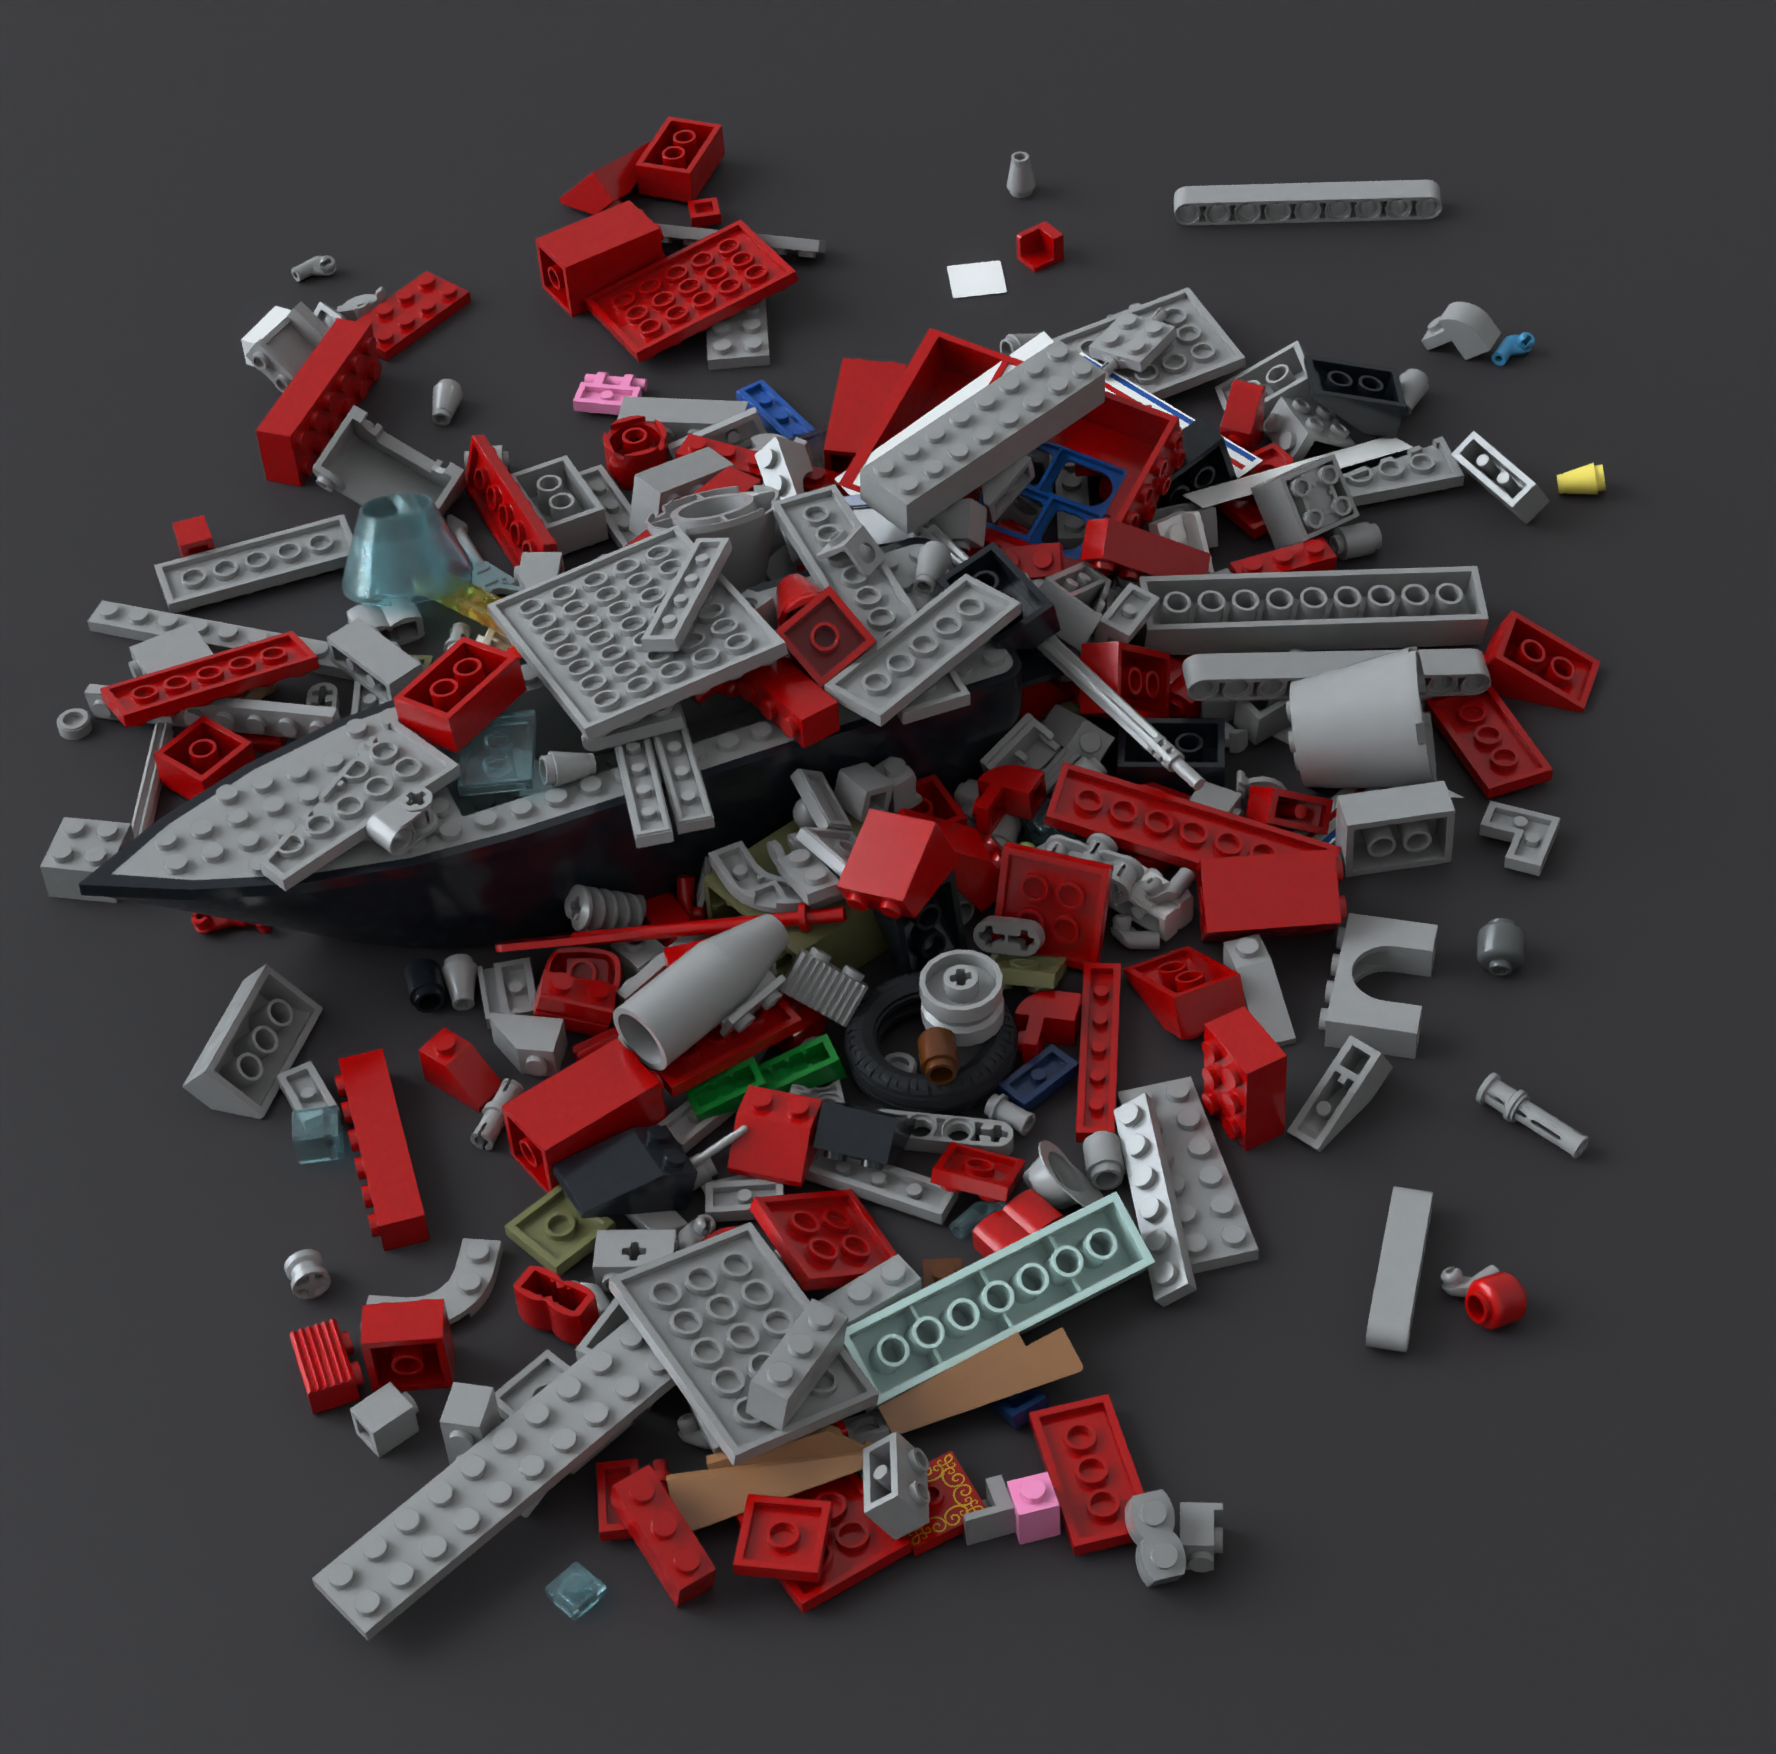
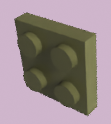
M992 953L990 956L999 965L1002 972L1003 990L1011 989L1013 985L1027 986V990L1034 993L1048 991L1057 986L1067 970V957L1036 954L1023 957Z
M560 1184L504 1226L508 1238L558 1276H561L595 1249L597 1230H616L615 1222L608 1216L582 1219Z

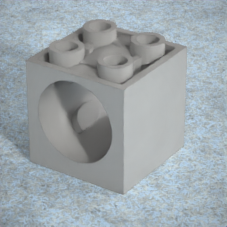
M1335 454L1302 464L1250 488L1275 549L1306 541L1360 516Z

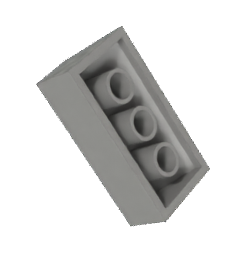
M265 964L242 981L182 1087L212 1110L256 1119L263 1118L280 1088L276 1075L290 1070L323 1008L272 967Z

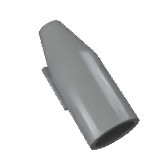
M763 914L696 944L614 1010L613 1021L628 1049L638 1054L642 1063L654 1070L661 1071L719 1024L722 1026L719 1033L724 1038L734 1029L741 1033L755 1020L753 1014L761 1007L765 1011L769 1010L783 996L779 991L787 979L782 974L776 978L770 971V968L789 943L787 930L776 917L771 914Z

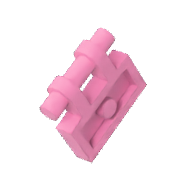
M608 372L586 374L584 382L580 383L573 399L574 411L618 415L623 397H642V391L647 390L648 381L647 379L636 378L632 374H625L624 377L609 376Z

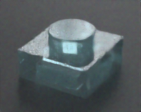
M577 1561L545 1587L547 1598L574 1621H577L607 1595L605 1584Z

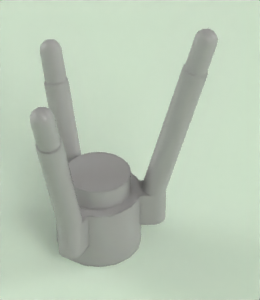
M746 1125L723 1137L703 1152L689 1158L698 1171L693 1191L701 1187L705 1194V1182L757 1179L742 1175L717 1180L712 1179L713 1176L718 1174V1171L711 1157L748 1131Z

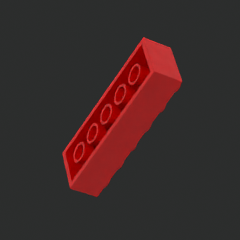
M337 318L256 429L265 475L268 481L301 487L307 477L313 473L312 467L353 405L358 406L361 400L367 396L368 390L375 380L379 379L381 364L378 362L376 353L377 342L376 338L373 337L371 324Z

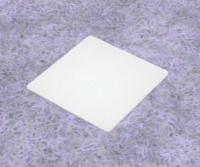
M999 260L947 266L953 298L1007 292L1001 261Z

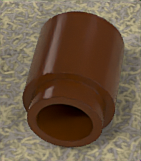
M929 1028L921 1033L917 1040L921 1072L930 1083L945 1085L956 1078L960 1067L956 1037L947 1028Z

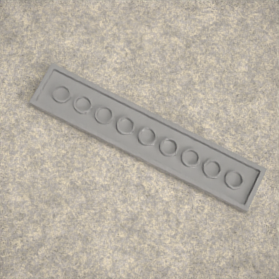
M836 484L771 502L775 519L816 585L823 590L830 585L875 638L877 643L917 612L885 560L880 563L871 575L864 577L845 551L820 561L816 557L828 544V538L840 529H844L847 532L861 526V523ZM861 544L859 555L864 562L870 563L872 560L871 550L867 545ZM953 668L897 713V716L904 725L971 705L970 692Z
M629 1318L312 1578L315 1587L369 1641L676 1385Z

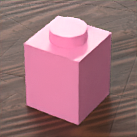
M1048 1471L1007 1481V1490L1014 1506L1015 1531L1019 1544L1022 1545L1061 1535L1060 1505Z

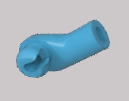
M1529 332L1507 336L1492 354V361L1498 366H1503L1511 356L1528 353L1535 344L1534 336Z

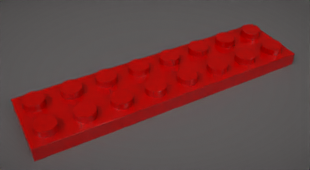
M1064 761L1043 823L1044 825L1086 838L1094 833H1103L1112 838L1118 848L1188 868L1192 871H1195L1200 859L1335 849V858L1338 859L1341 847Z

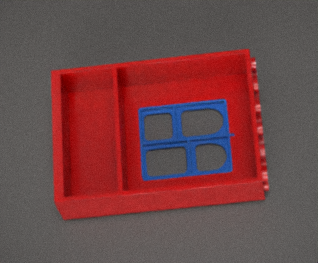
M929 328L840 480L838 486L843 496H850L841 486L860 493V486L853 483L871 452L1000 361L1002 362L989 384L1003 375L1008 364L1018 366L1024 361ZM1105 391V401L1103 404L1036 448L1052 455L1053 458L1037 485L1028 484L1019 494L1043 505L1030 531L1022 535L986 521L984 547L992 542L999 548L1045 544L1041 541V538L1053 516L1059 511L1074 515L1087 523V520L1111 518L1142 529L1146 521L1150 522L1153 519L1158 499L1161 495L1164 496L1168 492L1174 470L1176 468L1179 469L1185 460L1186 450L1183 449V432L1180 429L1179 417ZM1069 462L1104 474L1110 479L1113 486L1108 499L1099 505L1093 506L1083 505L1053 494L1051 488L1064 465ZM981 485V486L978 487L979 493H980V499H979L978 503H980L981 505L984 506L983 492H982V485ZM1083 543L1074 549H1063L1064 570L1083 562L1080 560ZM972 548L970 550H978L983 548ZM1100 572L1111 580L1110 587H1112L1116 575L1119 576V573Z

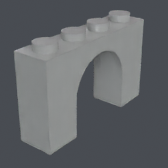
M1349 913L1346 928L1339 927L1336 949H1341L1340 954L1334 953L1332 957L1330 975L1335 976L1334 981L1328 980L1326 984L1325 1003H1329V1007H1322L1320 1012L1319 1030L1325 1031L1324 1046L1341 1049L1351 1035L1383 1055L1415 1059L1421 1031L1422 1006L1384 1001L1370 997L1356 986V983L1365 976L1377 972H1398L1431 977L1436 954L1438 925Z

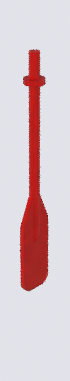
M799 903L797 911L771 913L784 927L799 926L802 933L811 932L813 924L845 922L847 919L845 907L811 910L810 905L808 906L806 903ZM763 914L516 939L495 944V951L507 952L571 945L590 946L717 934Z

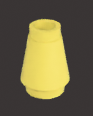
M1593 462L1556 475L1559 494L1598 495L1599 491L1606 490L1602 464L1594 466Z

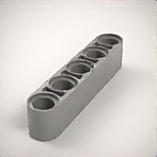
M1393 1187L1368 1319L1365 1344L1367 1347L1407 1353L1431 1220L1434 1192Z

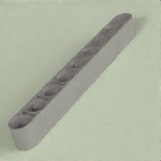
M1433 180L1184 186L1177 189L1173 197L1175 220L1179 224L1186 226L1427 220L1437 217L1442 211L1440 186Z
M1473 648L1419 649L1427 692L1420 693L1421 697L1478 695L1485 692L1491 686V677L1482 651ZM1398 650L1195 654L1184 660L1182 671L1188 696L1195 701L1290 699L1291 682Z

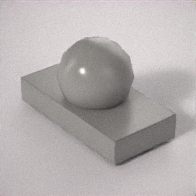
M797 769L790 776L801 796L793 808V819L799 828L805 826L848 831L853 829L823 772Z

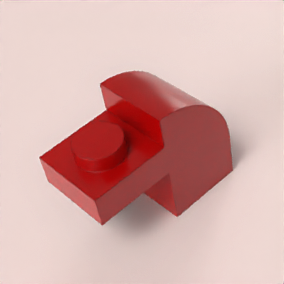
M1004 765L982 774L977 780L979 796L976 798L972 809V814L976 817L977 830L983 835H991L1005 814L1032 821L1047 799L1045 772L1021 765Z
M1056 990L1042 991L1030 995L1018 1005L1015 1011V1025L1018 1034L1017 1052L1022 1053L1023 1065L1042 1052L1045 1043L1075 1046L1081 1025L1082 1000L1080 993Z

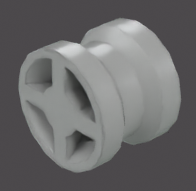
M300 1250L289 1256L285 1261L284 1270L287 1278L291 1280L290 1285L293 1294L297 1298L313 1299L326 1292L330 1287L331 1279L329 1273L324 1268L323 1258L317 1250Z

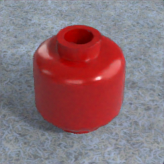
M1497 1272L1474 1280L1471 1283L1465 1297V1309L1468 1316L1484 1329L1494 1330L1517 1322L1523 1317L1526 1311L1527 1293L1524 1286L1513 1275L1507 1272Z

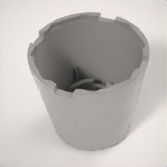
M1417 646L1401 649L1290 683V701H1286V712L1288 721L1292 725V731H1288L1290 751L1291 753L1294 752L1296 770L1300 771L1305 788H1392L1437 782L1430 711L1423 712L1420 693L1427 692Z

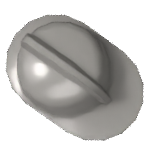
M1047 1140L1039 1143L1038 1151L1040 1156L1022 1176L1029 1189H1034L1055 1209H1066L1076 1204L1086 1207L1104 1197L1100 1190L1093 1186L1092 1182L1068 1160L1064 1153Z

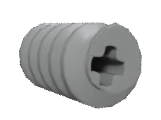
M580 884L572 887L564 904L565 914L568 919H571L572 926L576 931L641 926L647 910L643 895L623 893L615 890L610 891L603 888L598 889L591 886L586 887Z

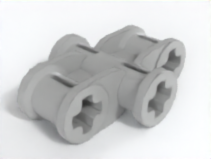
M1103 833L1090 835L1086 844L1063 835L1055 834L1051 835L1045 844V850L1113 865L1109 901L1113 903H1126L1131 897L1132 886L1134 883L1139 882L1144 875L1141 863L1131 856L1117 853L1118 847L1115 841Z

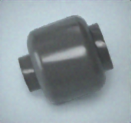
M1496 918L1480 928L1477 934L1476 958L1480 966L1489 970L1495 976H1507L1512 971L1522 967L1526 956V935L1516 922L1507 918Z

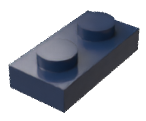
M1051 1044L999 1083L998 1095H1007L1010 1102L1030 1112L1079 1074V1063L1054 1044Z

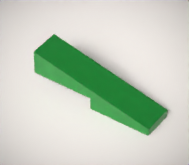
M826 1033L760 1065H757L753 1056L685 1092L698 1121L738 1110L749 1085L789 1093L792 1084H800L810 1089L847 1078V1075Z

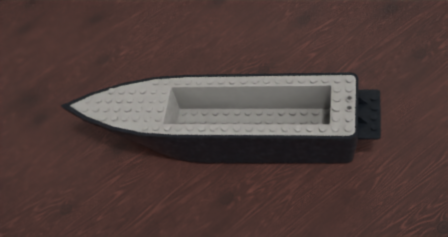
M921 537L908 538L880 547L885 554L884 560L917 611L943 592L938 584L930 594L921 593L914 587L918 551L927 542L932 541ZM951 563V565L949 566V568L947 569V571L945 572V574H946L947 572H949L950 570H952L953 568H955V567L952 565V563ZM808 570L795 573L805 576L807 579L816 584L811 575L809 574ZM784 577L740 590L739 593L742 594L747 589L773 597L777 611L776 588ZM988 640L954 667L970 692L971 705L904 725L896 714L880 727L838 703L840 730L806 748H803L793 738H788L777 724L772 720L766 719L762 712L751 702L745 701L741 694L738 697L731 698L728 695L713 693L701 705L694 702L691 697L680 701L713 812L715 828L678 834L652 744L672 826L674 842L637 848L614 747L594 752L584 749L581 739L582 733L522 657L519 658L527 690L458 753L429 743L459 764L461 776L433 794L434 802L431 808L438 817V828L412 846L407 853L395 856L367 837L287 891H284L263 875L260 866L261 860L283 835L292 833L300 824L299 817L306 809L312 810L318 804L319 794L347 762L360 756L365 750L364 743L371 735L376 737L381 732L384 720L390 715L399 722L394 701L391 700L336 720L244 765L157 820L78 885L81 895L116 898L364 944L410 948L463 947L500 943L548 934L572 927L571 919H568L565 914L564 904L566 897L576 884L635 895L639 894L643 895L645 900L668 892L673 893L677 891V876L694 875L695 884L698 883L705 856L709 857V852L741 840L748 849L793 821V808L801 796L790 776L797 769L823 772L834 792L840 769L864 762L874 767L890 756L903 759L905 765L913 770L917 780L935 774L950 795L954 794L961 782L965 783L969 778L978 780L984 774L980 760L1018 723L1022 704V689L1066 674L1037 647L1032 650L997 649ZM512 751H520L539 760L540 756L547 755L549 751L593 753L596 761V774L520 798Z

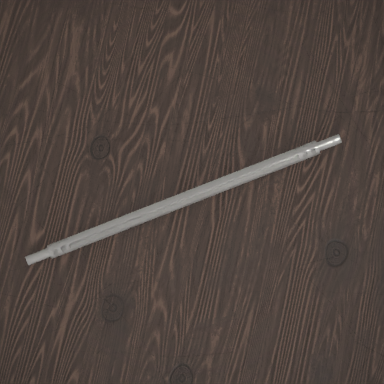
M930 520L912 531L917 537L939 541L948 546L951 551L952 565L954 567L969 558L962 549ZM1051 636L1037 646L1049 660L1168 771H1175L1195 791L1200 790L1204 786L1205 779L1184 761L1185 756L1056 636Z

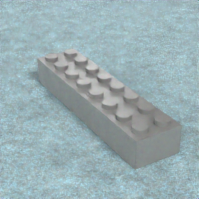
M1057 339L861 468V500L908 535L1103 404L1105 401L1106 372Z

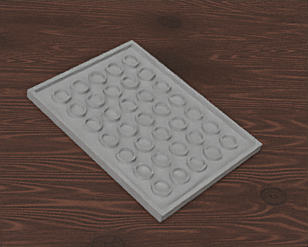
M678 525L487 605L492 619L588 741L604 737L611 731L626 724L639 722L647 715L661 709L671 708L684 699L706 693L714 686L728 680L738 679L744 673L760 666L770 665L777 659L788 655L785 641L721 572L679 651L661 653L659 651L644 652L641 638L694 544Z

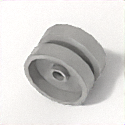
M960 949L941 953L927 962L920 973L919 980L921 1018L925 1030L932 1027L947 1028L955 1034L957 1046L962 1047L984 1043L996 1035L1003 1025L1005 1013L1003 975L999 965L986 954L974 950Z

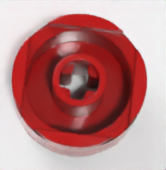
M629 416L613 422L610 425L611 430L607 434L604 432L603 445L607 472L614 481L618 482L620 488L625 490L633 489L635 474L670 461L666 428L660 421L654 419L655 423L646 421L645 416Z

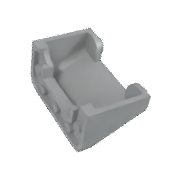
M353 405L312 467L313 473L317 477L316 483L329 492L335 489L399 527L398 531L412 541H415L416 538L424 539L466 487L465 470L450 462L447 468H444L443 461L437 459L435 462L384 432L382 425L378 423L374 425L369 420H366L368 416L366 411Z

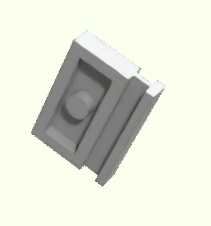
M530 957L493 963V968L483 969L482 966H477L487 1029H491L489 1020L491 1012L533 1015L536 990Z

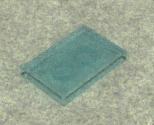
M535 710L501 713L460 750L459 766L461 776L458 777L457 785L459 796L533 789L537 731Z

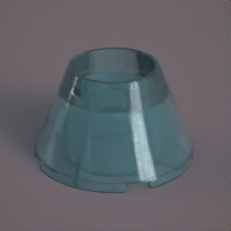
M414 492L394 493L374 498L361 506L341 584L344 595L358 603L392 606L391 600L411 598V604L436 599L458 590L472 578L471 570L474 569L471 559L431 497Z

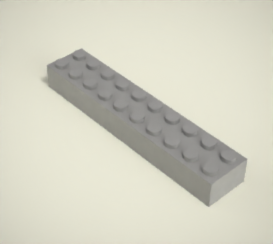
M1477 566L1139 576L1138 587L1160 597L1157 609L1139 630L1141 646L1170 653V655L1257 651L1282 652L1290 651L1292 648L1312 651L1482 645L1489 620Z

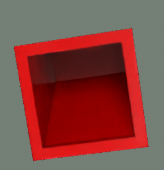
M869 809L836 887L846 899L847 905L856 910L866 911L869 908L878 910L884 915L895 919L900 918V916L915 919L956 866L959 857L936 822Z

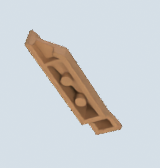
M1063 1327L1027 1346L1024 1344L1019 1332H1016L878 1406V1409L890 1432L894 1433L897 1431L899 1434H903L1081 1372L1083 1364Z
M830 1424L735 1466L732 1465L723 1451L706 1456L707 1470L667 1475L666 1481L669 1495L693 1532L743 1514L748 1494L789 1497L863 1470V1449L871 1445V1442L859 1443L842 1435L840 1428Z

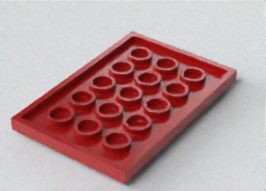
M740 219L584 298L587 309L640 363L653 358L656 354L671 346L680 344L683 340L699 332L707 330L710 326L724 319L733 317L739 311L751 305H756L763 299L787 289L788 286L799 280L796 271Z

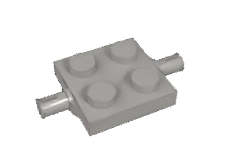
M1159 307L1148 318L1123 312L1089 346L1090 357L1105 362L1099 367L1106 372L1105 379L1119 368L1132 369L1142 373L1177 337L1175 326L1162 323L1168 318L1166 309Z

